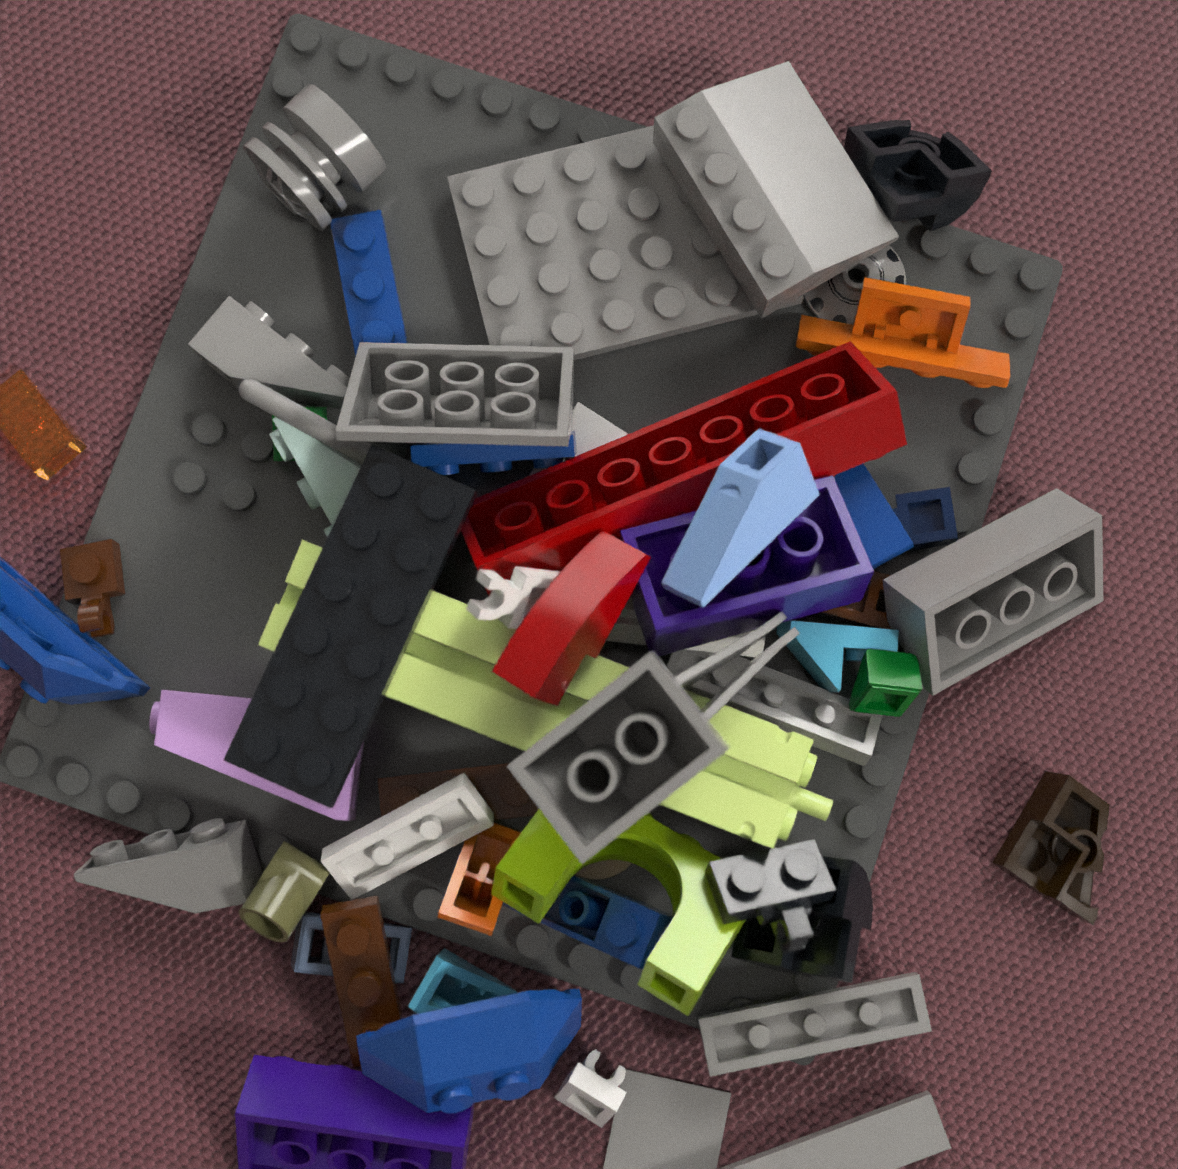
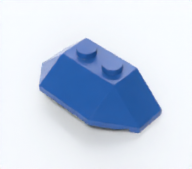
M0 557V667L5 670L12 668L23 678L19 685L27 694L44 704L49 700L74 705L140 697L148 692L151 688L95 638L91 637L88 632L81 633L78 624Z
M555 989L528 990L411 1015L384 1025L376 1032L362 1033L356 1036L362 1074L426 1113L436 1111L456 1113L466 1110L476 1102L494 1098L501 1100L521 1098L530 1090L539 1089L581 1028L582 997L580 989H568L562 992Z

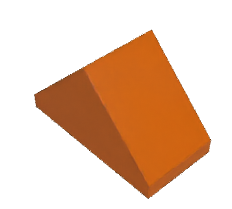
M494 823L492 827L464 841L438 912V918L489 936L492 935L503 901L491 895L495 868L521 832Z

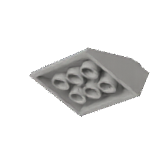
M789 61L701 90L654 117V146L761 319L897 241L899 235Z
M359 342L335 430L336 441L568 446L572 432L574 347Z

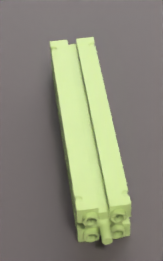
M302 540L285 580L288 585L280 604L275 603L259 641V646L272 652L275 651L323 549L322 547ZM433 591L385 697L525 752L628 670L629 667L599 655L596 659L585 655L558 706L534 699L491 672L517 629H509L499 619L479 620L466 610L468 604ZM685 689L700 709L711 700ZM724 705L709 721L730 748L658 804L759 845L774 849L777 839L787 840L795 822L797 810L826 821L830 814L833 800L799 787L807 786L816 765L817 755L809 753L814 739L793 731H782L778 725Z

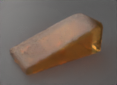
M22 369L18 370L0 385V429L36 475L48 480L87 448L86 444Z

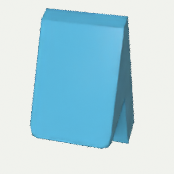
M786 621L777 626L779 638L794 627L800 632L786 646L820 688L829 692H840L843 651H846L845 661L861 662L868 649L894 652L898 650L899 630L802 621Z

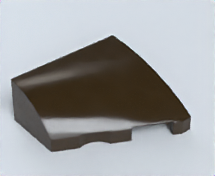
M1045 771L992 863L1068 913L1093 925L1098 917L1099 909L1090 906L1094 872L1103 871L1104 853L1101 848V838L1107 829L1110 805L1070 775Z

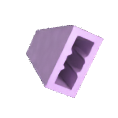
M161 690L160 702H154L149 720L150 732L155 734V746L332 819L343 821L355 820L364 742L334 808H328L223 760L252 698Z

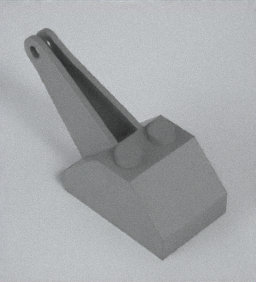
M783 611L763 626L676 677L673 676L655 651L649 652L507 765L582 864L730 748L709 720L782 647L798 636L800 632L795 627L754 658L701 709L685 689L736 658L787 619Z

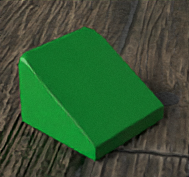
M866 650L862 657L850 697L849 710L894 717L902 716L922 690L917 656L894 651Z

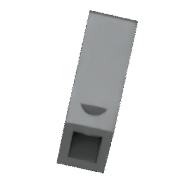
M228 296L188 343L189 347L204 363L237 389H239L240 383L245 379H254L293 401L337 409L342 408L350 378L332 364L327 370L320 367L311 360L315 352L305 342L292 333L284 339L270 328L275 323L274 320L251 301L243 307L231 296Z
M216 818L196 825L189 832L174 835L173 830L165 829L144 837L138 843L124 845L122 840L104 843L90 852L91 858L74 873L76 882L192 913H201L244 904L263 874V870L246 820L224 824L223 819Z

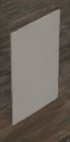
M625 1069V1078L620 1084V1089L627 1093L613 1117L603 1169H717L731 1093Z

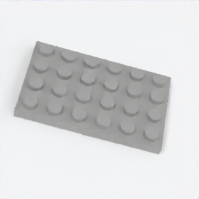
M654 125L447 176L489 345L574 347V360L758 315L654 146ZM804 296L796 298L779 309L801 304Z

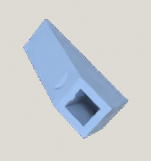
M758 429L720 464L661 582L664 589L694 604L705 607L819 496L800 443Z

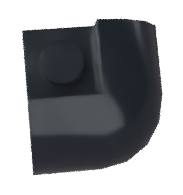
M889 120L848 127L844 150L885 215L892 222L918 218L930 232L948 226L965 214L980 197L992 172L977 155L950 132L944 133L940 139L926 132L910 130L912 126L910 120Z
M822 856L836 891L829 901L811 905L812 911L807 915L813 936L807 941L806 948L782 954L771 924L761 925L758 918L755 917L745 920L735 937L731 957L750 964L810 978L815 976L852 983L861 929L871 930L872 890L866 871L854 860Z

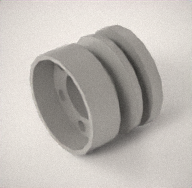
M307 84L283 107L284 114L295 132L289 135L278 126L267 122L262 127V130L275 151L273 152L255 137L250 138L243 145V149L254 164L258 176L275 197L292 213L298 214L315 228L323 231L331 223L332 219L319 200L322 199L335 211L342 213L346 209L347 204L335 184L342 181L351 189L362 193L386 170V164L373 143L350 116L325 92L315 85Z

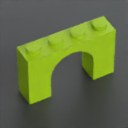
M538 809L495 868L491 895L538 924L570 879L582 868L592 863L604 860H621L636 864L649 871L661 882L668 893L672 905L673 919L647 958L638 986L687 1016L690 1014L745 920L724 924L705 873L709 862L720 860L721 858L704 849L695 838L683 833L678 834L656 821L649 812L582 864L542 811Z

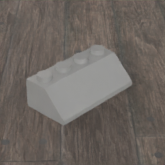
M1056 488L883 579L887 621L891 629L899 630L898 642L903 651L917 656L921 683L925 690L934 696L1103 601L1102 515Z

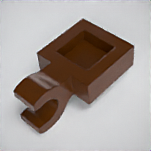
M113 539L60 549L65 601L73 605L80 604L77 611L80 632H90L93 638L114 634L115 626L110 598L125 595L120 544Z

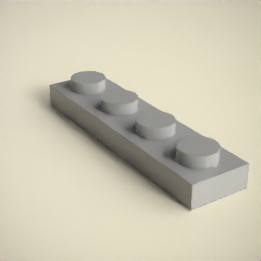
M685 649L673 652L666 667L676 677L715 653ZM737 656L686 690L712 699L751 660ZM763 666L725 704L778 725L782 731H793L814 739L813 747L865 766L872 757L882 715L850 711L849 698L829 692L766 666Z
M916 972L697 1016L710 1077L932 1031L920 975Z

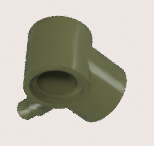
M283 841L240 908V918L252 930L276 942L288 941L328 877L329 871L319 861L288 842Z

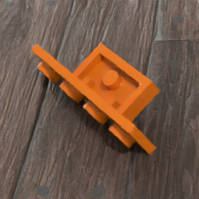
M864 277L853 324H845L801 315L795 346L799 349L807 350L814 356L851 341L875 368L886 366L911 370L913 373L926 378L945 376L964 380L967 384L978 388H989L991 386L1006 388L1010 380L1009 354L960 345L971 306L969 296Z

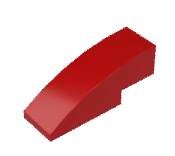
M601 531L557 575L533 605L511 637L491 672L534 699L558 706L584 656L588 655L596 659L651 556Z

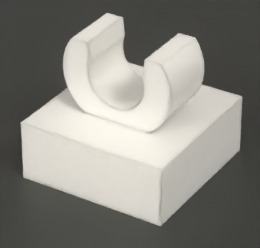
M593 1050L582 1064L578 1062L571 1070L554 1098L602 1128L618 1111L627 1093L618 1087L625 1078L626 1070L619 1065L610 1076V1079H604L595 1072V1063L601 1053Z

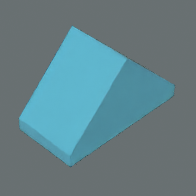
M444 948L434 959L408 1007L416 1013H424L514 994L517 991Z

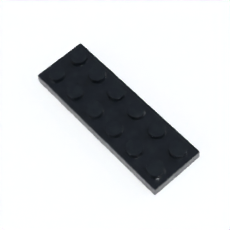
M371 444L223 759L224 761L328 808H334L477 496L475 489Z

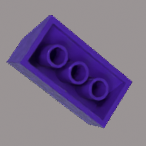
M833 475L814 480L819 496L705 607L694 604L664 589L661 583L697 511L621 530V541L651 556L631 594L634 611L649 652L655 651L659 657L750 632L763 626L781 611L787 616V619L783 621L786 622L861 601L872 578L874 569Z
M254 1055L235 1111L238 1169H465L474 1103L466 1110L456 1113H445L442 1111L426 1113L362 1074V1071L351 1070L346 1066L338 1064L325 1066L299 1062L286 1056L266 1057Z

